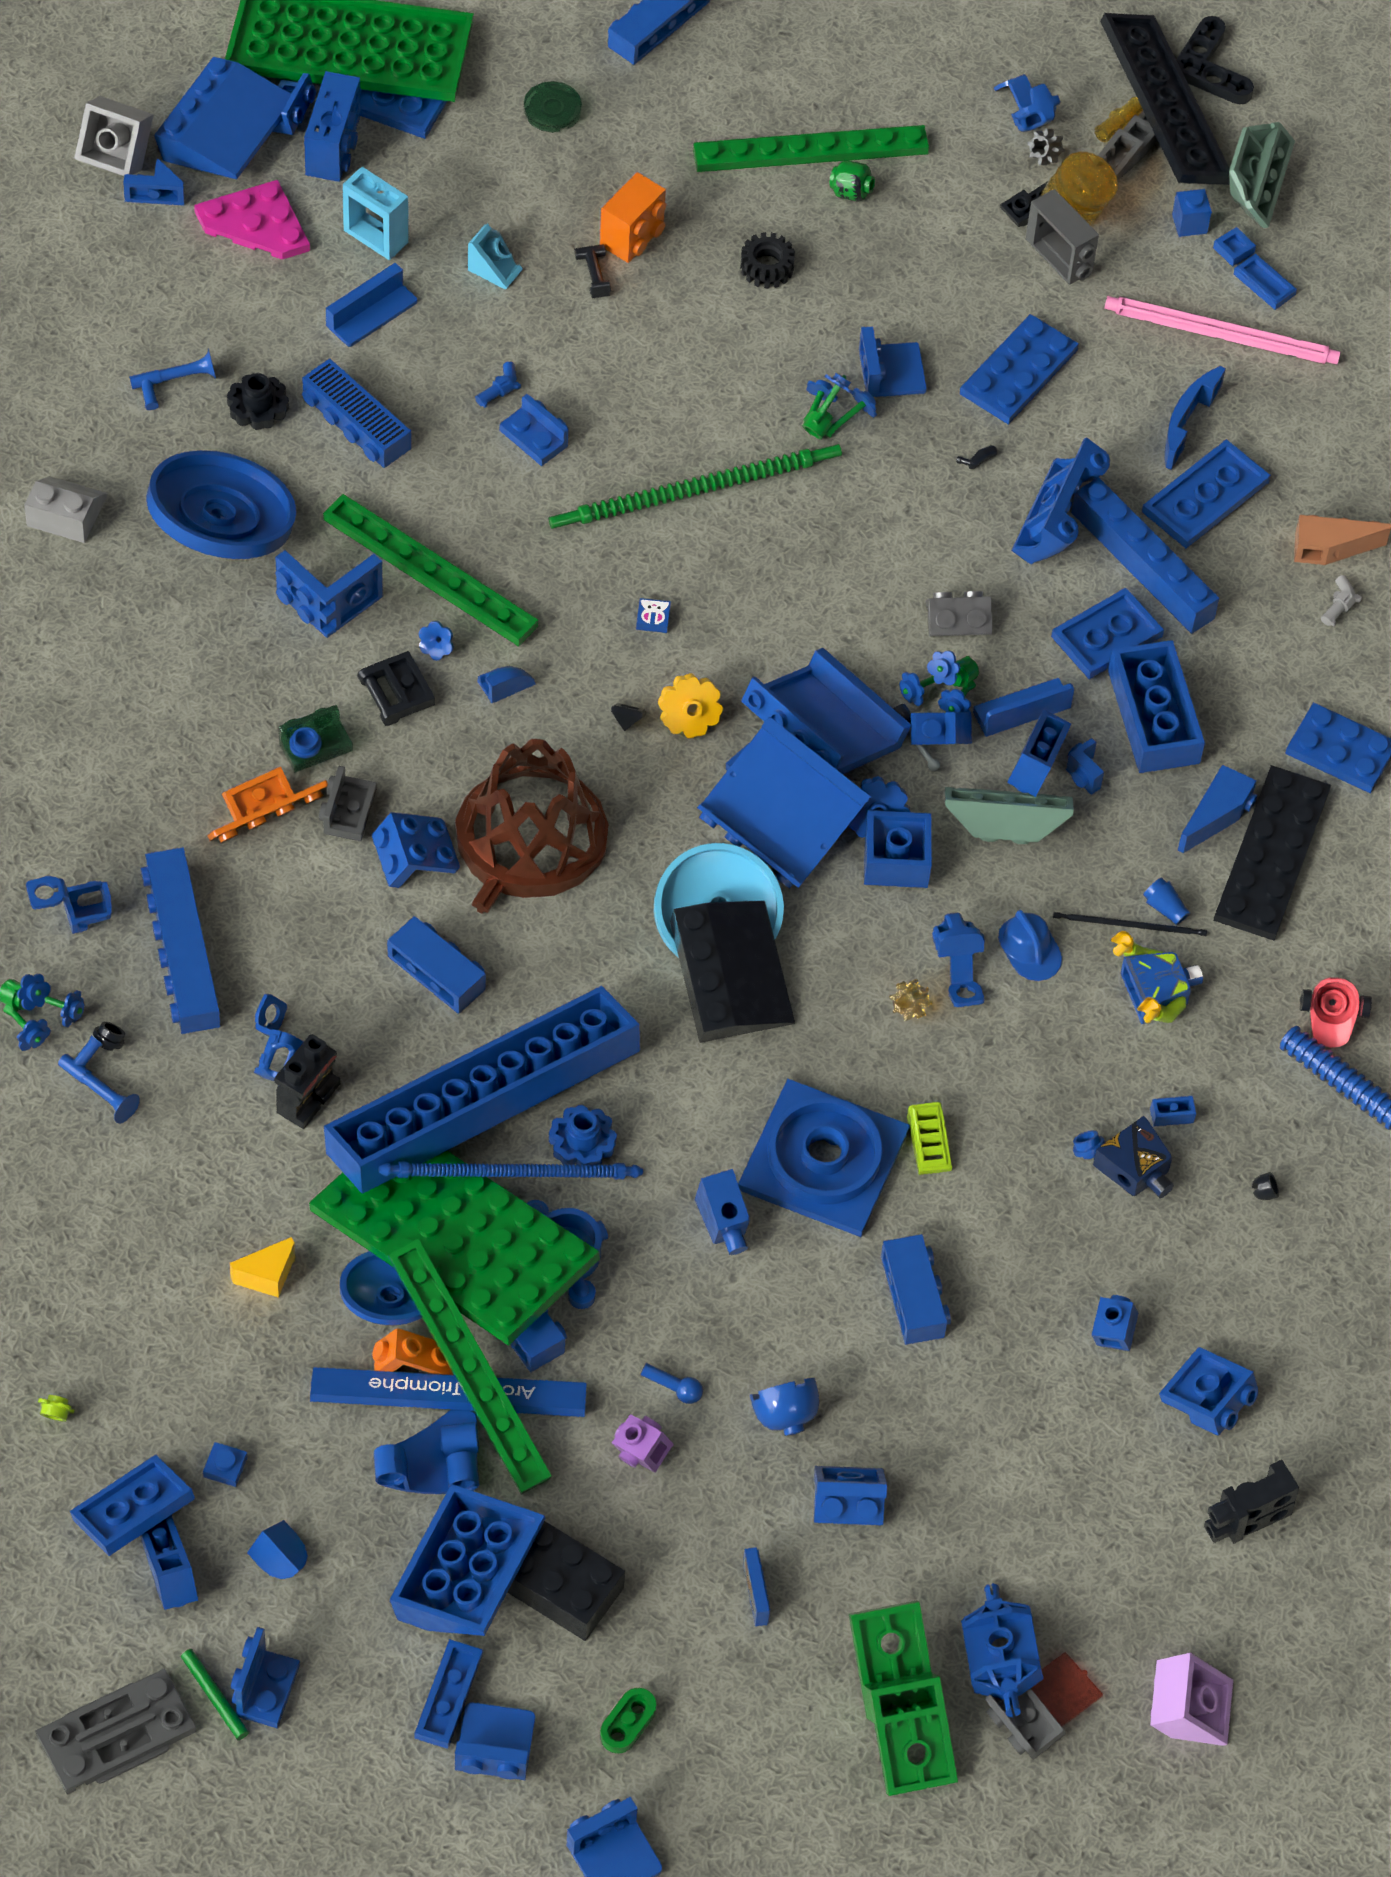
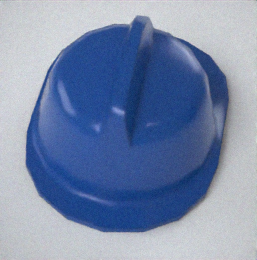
M1022 910L1016 912L1015 917L1006 921L999 929L998 940L1019 975L1028 980L1042 981L1051 978L1058 972L1062 961L1061 952L1048 929L1047 923L1040 916L1034 913H1023Z

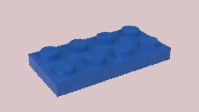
M1029 314L960 387V395L1009 425L1078 351L1079 343Z
M1226 439L1143 504L1142 513L1187 549L1266 486L1270 481L1271 475Z

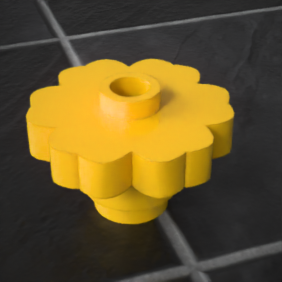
M693 673L677 676L673 681V686H666L662 689L658 700V705L663 711L660 719L673 734L683 732L687 738L703 736L707 732V725L713 726L719 722L723 707L718 701L720 691L708 678L698 680Z

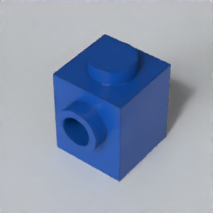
M1112 1295L1111 1299L1100 1297L1092 1331V1337L1097 1346L1130 1351L1139 1313L1129 1298L1119 1295Z

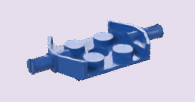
M992 1583L993 1595L990 1585H986L984 1587L987 1600L984 1601L985 1605L965 1616L961 1623L974 1693L1004 1699L1005 1713L1008 1717H1013L1012 1705L1015 1716L1021 1713L1018 1696L1042 1681L1044 1677L1040 1665L1030 1606L1002 1601L999 1586ZM1006 1638L1009 1640L1002 1647L992 1646L996 1639Z

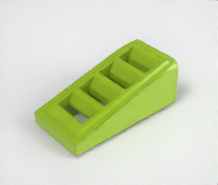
M933 1102L909 1106L907 1121L910 1125L909 1131L918 1174L924 1175L951 1171L952 1165L941 1103ZM936 1129V1132L920 1134V1131ZM939 1143L938 1146L922 1147V1144ZM941 1155L942 1159L924 1161V1156Z

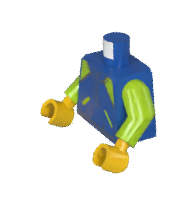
M1120 931L1111 938L1112 942L1118 944L1113 949V952L1116 956L1123 954L1126 956L1124 957L1120 974L1141 1024L1151 1023L1152 1020L1172 1023L1186 1008L1191 992L1190 987L1203 983L1200 967L1195 965L1182 968L1177 954L1173 952L1164 953L1163 951L1143 947L1135 943L1128 932Z

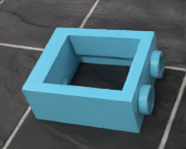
M361 167L343 183L344 231L386 259L391 260L409 243L408 196L364 167ZM366 207L382 217L383 223L368 214Z

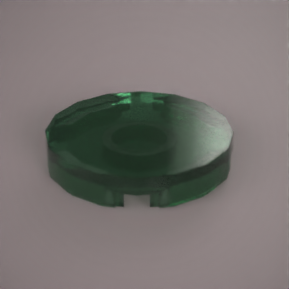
M555 81L542 82L527 92L523 103V110L528 118V122L533 127L541 131L553 133L560 132V129L565 127L569 129L578 122L582 112V102L580 95L571 86Z

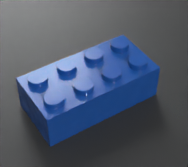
M1173 640L1112 649L1108 673L1139 773L1200 764L1205 742Z

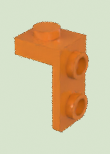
M396 1328L375 1343L372 1353L375 1360L374 1371L394 1372L402 1365H406L432 1374L454 1375L434 1339Z

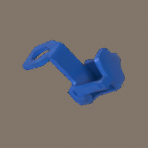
M1024 74L994 87L995 91L1010 87L1019 107V111L1011 114L1019 131H1031L1054 120L1055 109L1060 104V99L1058 95L1052 96L1045 84L1032 88L1027 76Z
M45 876L26 883L30 904L35 910L54 907L63 901L72 934L86 931L89 924L111 918L112 903L107 882L90 881L86 884L67 887L63 879ZM41 886H49L52 889L58 888V892H54L53 896L49 899H40L35 895L36 889ZM101 891V903L87 906L78 905L77 900L80 895Z
M960 913L946 914L944 921L933 928L932 938L935 948L938 950V956L950 957L951 985L948 989V995L954 1007L983 1004L984 995L982 988L973 981L972 955L977 952H984V935L972 922L964 921ZM960 988H967L968 991H972L975 995L970 998H962L957 993L960 992Z
M264 994L255 1014V1027L259 1032L268 1036L269 1039L264 1052L261 1054L259 1067L255 1068L254 1073L264 1079L274 1081L279 1072L273 1071L269 1067L276 1050L282 1047H286L289 1050L285 1061L286 1064L304 1041L289 1033L278 1030L282 1025L287 1004L271 994ZM273 1004L276 1008V1017L265 1026L267 1021L265 1018L266 1009Z

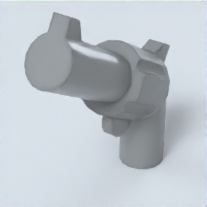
M1341 575L1335 580L1340 591L1334 592L1333 605L1321 617V621L1327 626H1335V620L1342 612L1346 613L1355 602L1362 600V596L1355 594L1353 586L1345 575Z

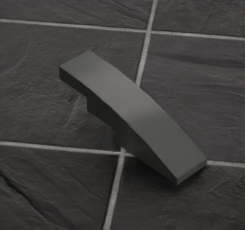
M1144 111L1139 116L1134 115L1123 130L1120 128L1087 168L1089 174L1112 186L1130 171L1155 145L1158 140Z

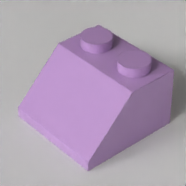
M1192 1653L1157 1660L1150 1725L1170 1738L1222 1746L1227 1745L1233 1679Z

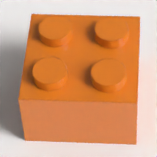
M637 172L601 208L600 245L604 244L607 251L627 263L636 255L640 256L646 249L647 243L653 237H659L665 228L666 189Z

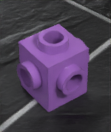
M631 1414L618 1427L615 1438L612 1441V1444L621 1452L618 1457L634 1468L640 1464L654 1473L674 1444L660 1431L662 1427L657 1422L647 1416L640 1420Z

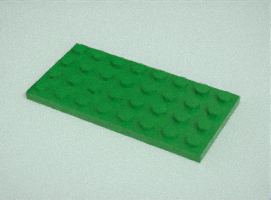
M240 0L225 59L238 62L258 75L299 81L303 73H308L312 83L321 84L325 71L360 77L361 90L455 102L473 26L474 13L378 0Z
M448 1151L423 1162V1164H466ZM342 1172L309 1202L311 1212L392 1267L393 1265L388 1255L419 1238L460 1313L508 1346L600 1260L597 1249L486 1176H408V1178H398L396 1176L362 1194Z

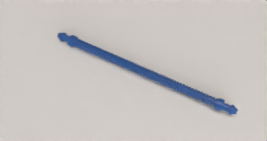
M398 1161L397 1165L385 1163L378 1168L380 1174L384 1176L397 1175L398 1178H408V1176H539L565 1178L612 1177L616 1180H624L625 1176L637 1178L643 1175V1168L637 1165L625 1166L624 1163H615L614 1165H485L459 1163L410 1164L408 1161Z

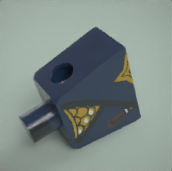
M1142 1116L1096 1149L1093 1165L1132 1196L1138 1195L1149 1187L1159 1198H1163L1174 1187V1184L1165 1176L1169 1172L1172 1156L1145 1116Z

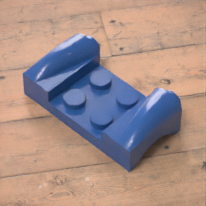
M1086 437L1083 439L1075 458H1056L1053 461L1011 550L1027 563L1033 564L1064 551L1075 541L1078 536V525L1072 517L1067 515L1072 506L1070 499L1082 483L1092 481L1107 472L1110 466V458L1106 451Z

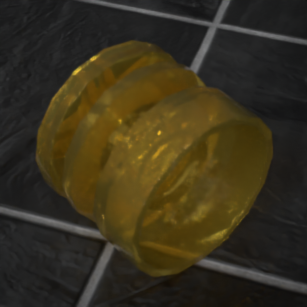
M1080 151L1070 154L1063 160L1056 173L1045 185L1041 196L1055 189L1091 226L1102 214L1103 209L1114 198L1118 188L1117 177L1112 167L1103 158L1093 153Z

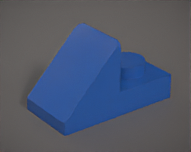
M156 160L154 176L142 174L124 175L125 202L184 206V182L161 160Z
M971 712L911 713V745L972 744Z

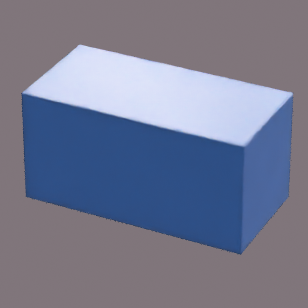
M1193 1096L1152 1099L1150 1112L1153 1127L1194 1123L1196 1110Z

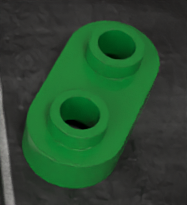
M644 1688L630 1689L602 1723L600 1730V1740L606 1750L612 1753H624L630 1750L647 1728L656 1712V1700L650 1691ZM638 1705L643 1707L644 1711L637 1714L632 1711V1708ZM618 1732L623 1734L624 1738L616 1741L611 1736Z

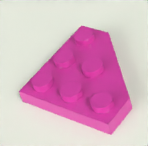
M278 180L194 205V212L204 232L214 237L220 235L232 239V242L253 250L259 248L271 253V256L282 260L310 251V243Z

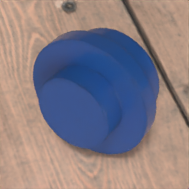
M309 727L297 729L289 741L290 750L300 758L315 756L319 753L322 745L319 734Z
M1094 1130L1079 1134L1073 1140L1074 1155L1076 1157H1083V1159L1094 1158L1096 1149L1105 1143L1104 1138L1099 1136L1098 1132Z

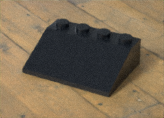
M765 901L713 902L673 909L670 924L700 1043L795 1024Z

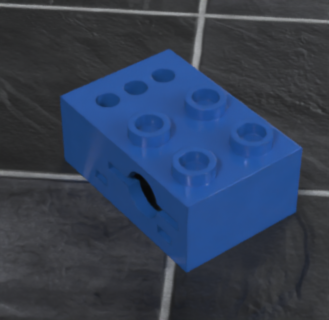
M325 71L304 136L306 176L340 182L343 171L348 172L351 163L349 151L350 149L355 150L358 140L356 129L361 116L360 77Z

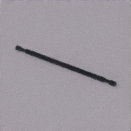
M1053 912V918L1056 919L1065 918L1073 921L1207 936V930L1204 929L1194 930L1187 927Z

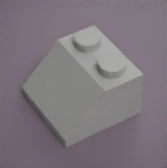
M51 476L37 480L24 504L26 524L28 527L85 543L107 498V493Z

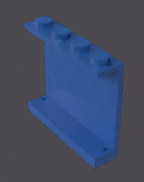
M769 716L761 726L762 728L697 808L702 811L699 818L713 829L717 824L727 831L724 837L733 845L741 847L744 844L766 865L769 864L778 871L775 876L777 880L789 889L793 884L799 888L871 796Z

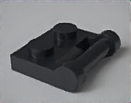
M409 651L367 666L357 674L361 684L368 688L381 712L380 718L385 726L395 724L400 718L435 705V696ZM382 676L386 678L399 702L398 704L391 706L377 681L378 678Z

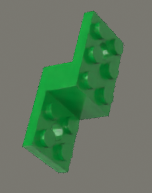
M916 1600L849 1613L866 1718L875 1725L886 1794L892 1796L957 1783L958 1778L941 1680L938 1675L931 1671L920 1602ZM888 1633H895L899 1638V1645L893 1652H885L881 1647V1640ZM920 1743L925 1748V1756L920 1762L912 1763L907 1757V1751L911 1745Z

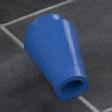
M1162 877L1150 885L1143 894L1147 899L1146 903L1166 916L1175 925L1181 923L1190 914V911L1183 904L1171 882H1166Z

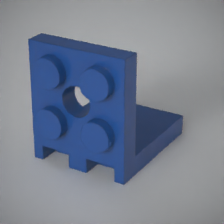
M286 550L275 557L276 594L285 605L290 604L297 610L303 622L306 624L311 623L326 638L383 597L382 560L375 554H372L327 588Z

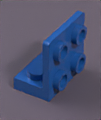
M861 327L859 355L865 390L873 397L926 393L927 387L919 344L912 342L881 345L880 338L875 339L873 327Z
M257 1627L254 1637L248 1636L245 1642L242 1657L246 1659L243 1668H236L232 1678L231 1689L234 1690L232 1703L236 1704L239 1718L278 1729L300 1667V1660L266 1651L265 1629Z

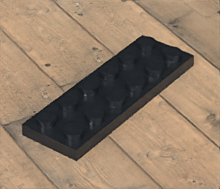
M1271 765L1213 921L1275 941L1330 792V784Z

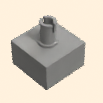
M102 96L87 102L74 159L122 176L125 174H136L143 167L154 114Z

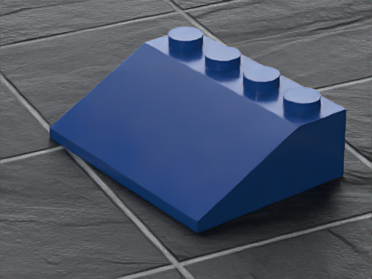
M213 57L154 134L162 160L238 179L281 121L282 110L291 94L238 62Z
M451 1484L390 1598V1603L397 1620L427 1631L485 1636L546 1519L545 1515Z

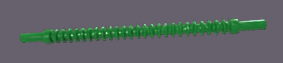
M837 444L813 451L803 449L799 450L797 455L795 452H792L790 457L786 454L782 456V459L775 456L774 461L767 458L766 463L759 460L758 465L751 462L749 467L743 464L741 469L734 467L733 471L725 469V473L717 471L716 475L709 473L707 478L701 475L699 480L693 477L691 482L688 479H684L683 484L676 481L675 486L668 483L666 488L660 485L658 490L652 487L650 492L644 489L642 494L634 492V496H630V494H626L625 498L618 496L616 501L613 498H609L608 503L601 500L599 505L596 502H593L592 506L588 504L580 505L577 510L548 517L549 525L553 529L577 522L587 524L591 523L593 518L599 521L601 516L607 519L609 514L617 516V512L625 514L626 510L633 512L635 507L641 510L643 505L646 508H650L651 503L658 506L660 501L666 504L668 499L674 502L676 497L682 500L684 495L690 498L692 493L700 495V491L708 493L709 489H712V491H716L717 487L724 489L726 484L732 487L734 482L737 485H741L743 480L749 483L751 478L757 481L759 476L765 479L767 474L773 477L775 472L781 475L783 470L789 473L791 468H794V470H799V466L804 469L809 468L815 462L842 456L841 447Z

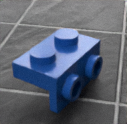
M303 73L298 82L281 80L278 87L289 92L291 96L282 110L281 121L272 132L293 135L297 126L302 123L304 114L309 104L314 101L316 95L315 86L312 84L310 74Z

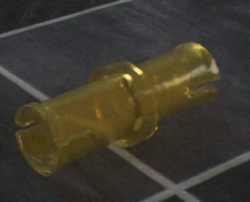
M1132 97L1121 108H1115L1110 112L1109 118L1095 127V135L1101 142H1108L1119 128L1123 130L1134 115L1138 116L1141 114L1143 109L1137 97Z

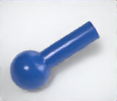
M645 1363L641 1371V1376L675 1391L677 1398L683 1403L693 1404L702 1397L703 1387L695 1378L686 1377L679 1379L648 1363Z

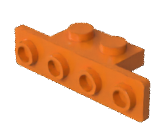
M278 767L223 792L222 796L234 822L212 831L207 836L210 841L219 838L220 843L237 836L236 829L247 825L249 830L266 823L265 816L276 812L279 817L295 809L293 804L304 799L306 804L323 797L322 790L327 788V780L294 794L282 768Z

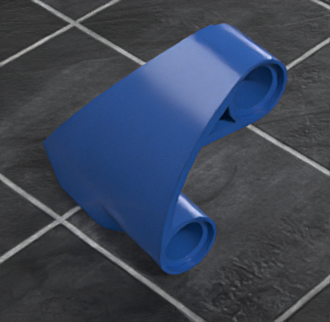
M451 1409L433 1424L397 1444L377 1447L374 1450L375 1481L377 1484L396 1490L421 1494H446L451 1484L471 1491L476 1490L479 1487L477 1461L479 1441L476 1414L470 1410Z

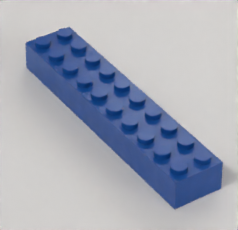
M600 986L324 1125L326 1154L363 1194L397 1176H384L378 1171L379 1166L385 1163L397 1165L398 1161H408L410 1164L423 1163L640 1052L639 1023L603 986Z

